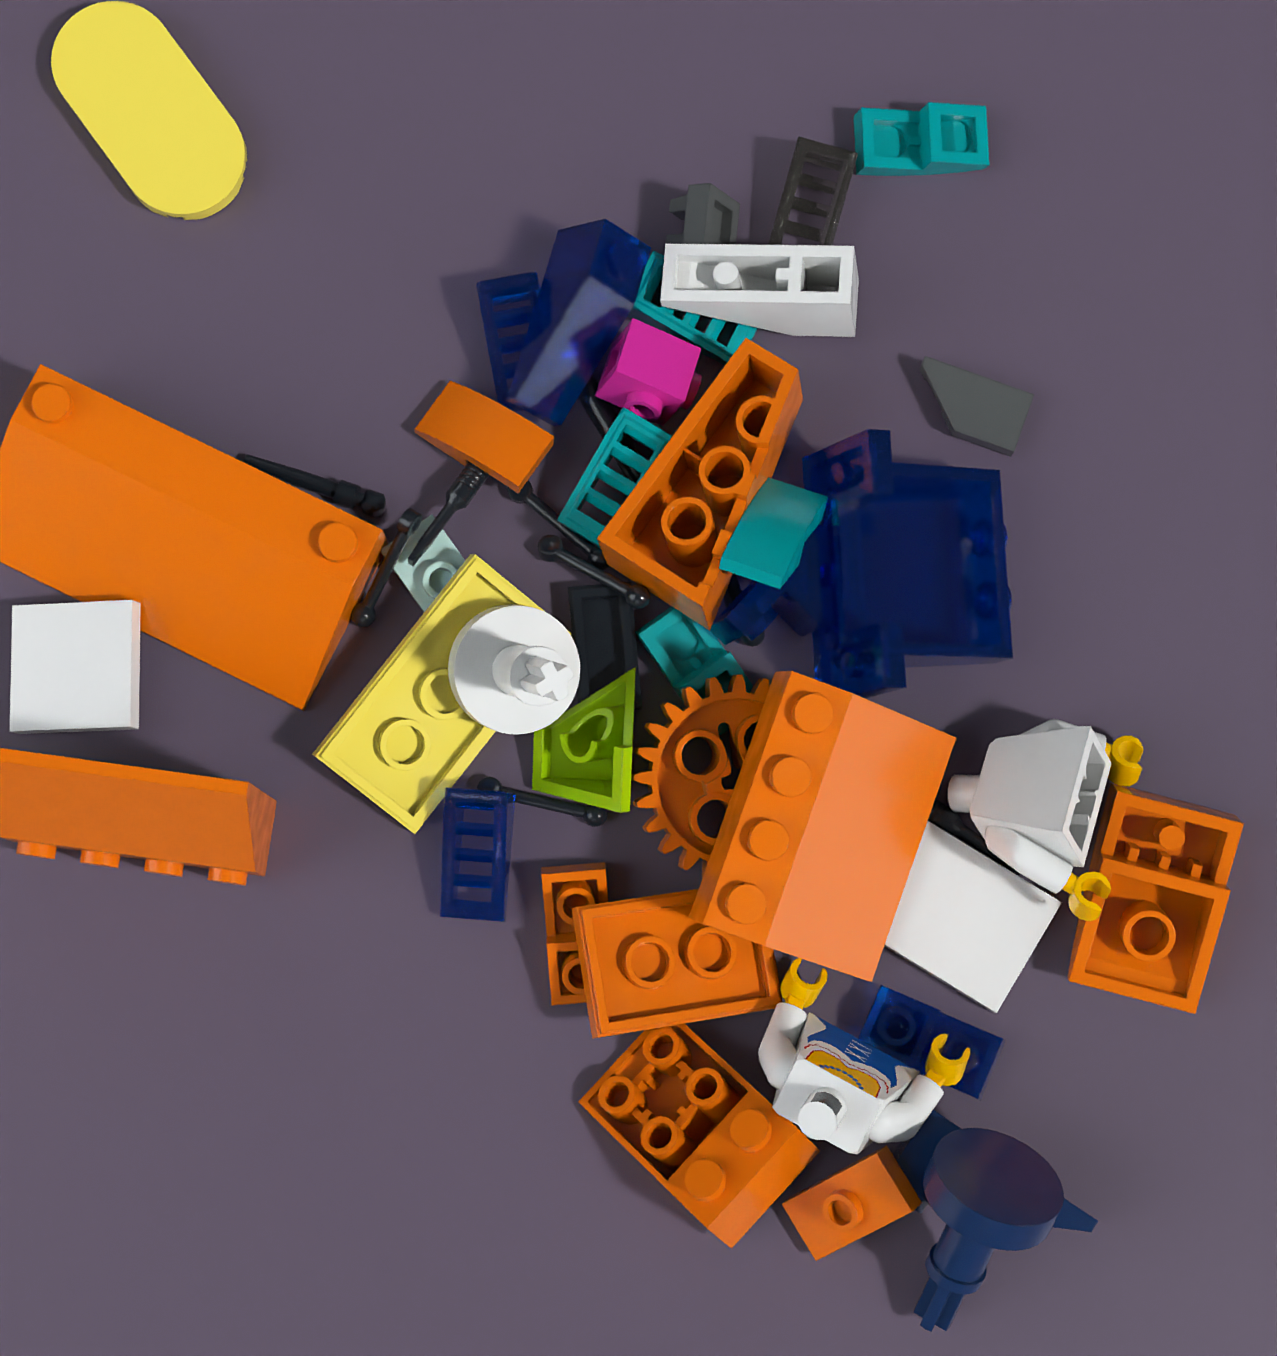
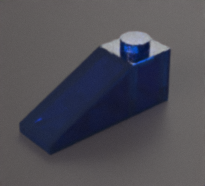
M607 219L558 230L507 401L552 426L562 425L635 304L650 254V246Z

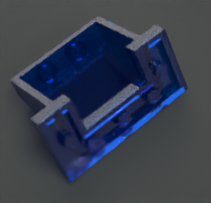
M866 429L802 458L804 489L828 497L823 520L807 539L814 673L816 680L866 699L907 688L905 668L994 664L1013 659L1010 620L1012 595L1008 587L1006 563L1008 535L1003 520L1000 470L892 462L890 430Z

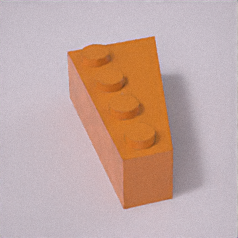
M745 338L597 538L607 565L635 583L645 586L649 592L709 631L733 573L719 569L721 557L752 499L768 478H772L802 404L803 395L799 370Z

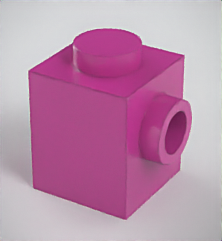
M632 318L612 343L595 396L618 407H624L648 422H655L663 426L679 407L687 410L695 399L702 379L700 374L694 372L701 348Z

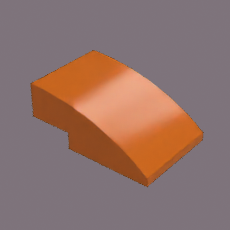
M1111 783L1089 867V872L1102 873L1107 877L1111 886V892L1108 898L1104 899L1097 896L1094 892L1084 891L1083 897L1090 902L1096 903L1102 911L1099 917L1093 921H1085L1078 918L1067 977L1068 981L1195 1014L1231 892L1227 887V882L1244 823L1235 814Z

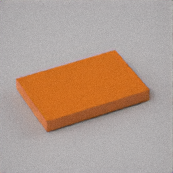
M698 889L579 906L572 909L592 1039L775 1009L776 1005L783 1001L774 949L703 925L689 918Z

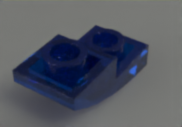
M883 985L878 990L858 1039L919 1071V1074L925 1076V1063L934 1038L940 1034H948L945 1047L941 1053L944 1058L949 1060L959 1059L962 1057L967 1047L970 1048V1057L961 1080L957 1084L948 1087L979 1101L982 1099L1005 1044L1003 1038L944 1014L937 1008Z

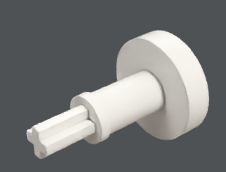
M500 605L480 612L460 630L450 651L448 677L456 701L474 721L501 733L527 734L549 726L567 710L578 688L580 659L572 636L563 624L552 615L537 608L523 605Z

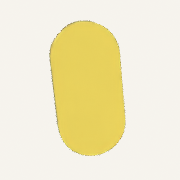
M124 1L96 3L73 15L61 28L53 45L51 67L55 83L68 105L135 196L145 207L154 213L168 217L167 215L183 217L184 220L203 219L225 208L239 193L244 180L243 173L247 162L246 144L234 119L164 25L148 10Z

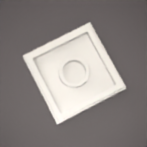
M134 600L12 605L10 732L30 734L139 729L141 603Z

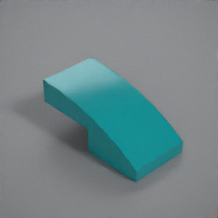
M928 102L920 111L861 107L854 115L856 175H934L982 170L989 166L986 106Z
M768 478L740 519L721 557L719 569L781 589L799 566L804 542L823 520L828 497L773 478Z
M669 607L635 631L636 636L682 701L681 689L687 686L693 688L701 698L705 697L706 678L710 677L717 678L725 693L728 691L732 675H743L746 692H751L752 683L732 653L723 648L711 629L709 631L674 607ZM721 723L718 726L719 736L729 730L726 723Z

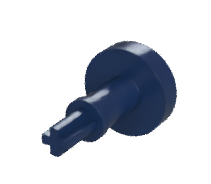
M964 1128L945 1135L938 1142L924 1173L923 1187L926 1198L935 1213L946 1223L939 1241L932 1246L926 1258L925 1266L929 1278L914 1308V1313L923 1318L920 1326L932 1332L935 1325L945 1331L950 1328L965 1295L972 1294L981 1287L986 1277V1267L995 1249L1019 1251L1039 1245L1049 1235L1063 1206V1187L1052 1166L1038 1152L1025 1143L1004 1133L989 1129Z

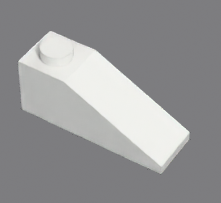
M665 244L660 302L663 307L792 336L855 337L859 285L854 246Z

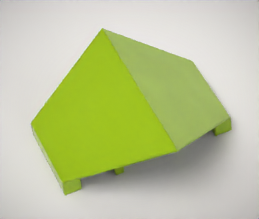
M636 667L564 712L549 726L534 732L532 790L619 813L630 811Z

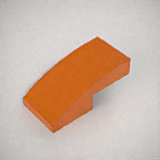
M449 381L414 429L415 434L462 465L466 466L468 462H471L516 493L520 492L554 444V436L500 403L453 381Z

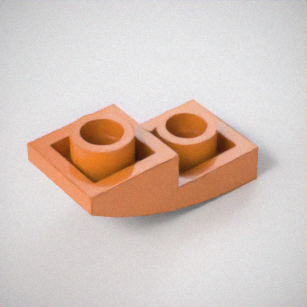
M605 862L541 867L552 1006L586 1003L572 909L579 906L608 902Z

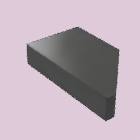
M925 356L920 372L924 380H927L942 410L941 415L951 435L1011 457L1015 451L1034 394Z

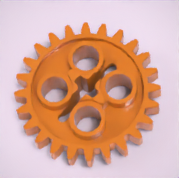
M738 674L732 675L728 691L725 693L716 677L706 678L705 697L703 698L690 686L682 688L681 692L685 707L679 709L669 702H663L660 707L669 722L665 727L653 723H646L644 726L648 734L656 740L654 747H636L634 749V753L648 761L649 765L648 770L631 774V780L648 784L649 793L635 799L633 805L638 808H653L655 813L642 826L643 830L650 833L664 829L667 834L660 842L658 850L663 854H667L679 846L683 848L678 867L686 871L699 858L703 859L702 878L718 833L713 836H706L700 830L697 823L698 812L706 802L711 800H718L727 810L734 790L723 788L722 777L731 774V765L726 749L720 740L718 726L721 723L728 725L733 764L736 769H741L747 753L744 745L746 730L751 724L758 722L770 688L769 679L759 678L753 685L750 693L746 692L743 675ZM695 737L704 739L712 750L710 765L698 774L688 771L682 762L684 745Z

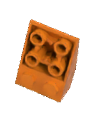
M686 1024L644 1030L578 1101L691 1214L731 1249L820 1152L790 1120L777 1114L772 1108L773 1105Z

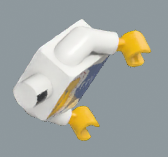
M1050 719L1019 735L1000 737L991 742L980 775H954L951 777L948 786L949 806L953 812L970 813L972 821L986 841L987 848L1023 876L1049 891L1057 894L1062 889L1069 893L1068 903L1072 913L1081 920L1093 921L1099 917L1102 909L1096 903L1085 899L1081 892L1091 891L1097 894V896L1107 899L1111 892L1110 883L1102 873L1093 871L1077 876L1072 873L1073 866L1084 867L1107 778L1120 786L1134 785L1142 772V767L1138 762L1144 749L1139 739L1133 736H1121L1113 744L1106 742L1105 735L1094 732L1091 726H1076L1059 719Z
M795 959L780 984V992L785 999V1003L779 1002L776 1005L758 1052L760 1064L770 1085L777 1088L772 1108L777 1114L799 1125L801 1131L809 1138L826 1140L852 1154L860 1153L872 1142H901L914 1137L944 1095L941 1086L955 1085L961 1080L970 1057V1048L967 1047L959 1059L949 1060L944 1058L941 1053L945 1047L948 1034L938 1035L932 1042L925 1063L926 1074L925 1076L918 1075L919 1071L816 1015L810 1012L806 1015L803 1008L809 1007L814 1003L827 982L828 974L826 969L822 968L814 984L805 983L797 974V969L802 959Z

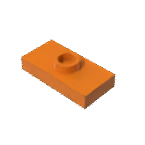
M886 1145L792 1195L782 1203V1206L815 1261L913 1212L922 1202Z

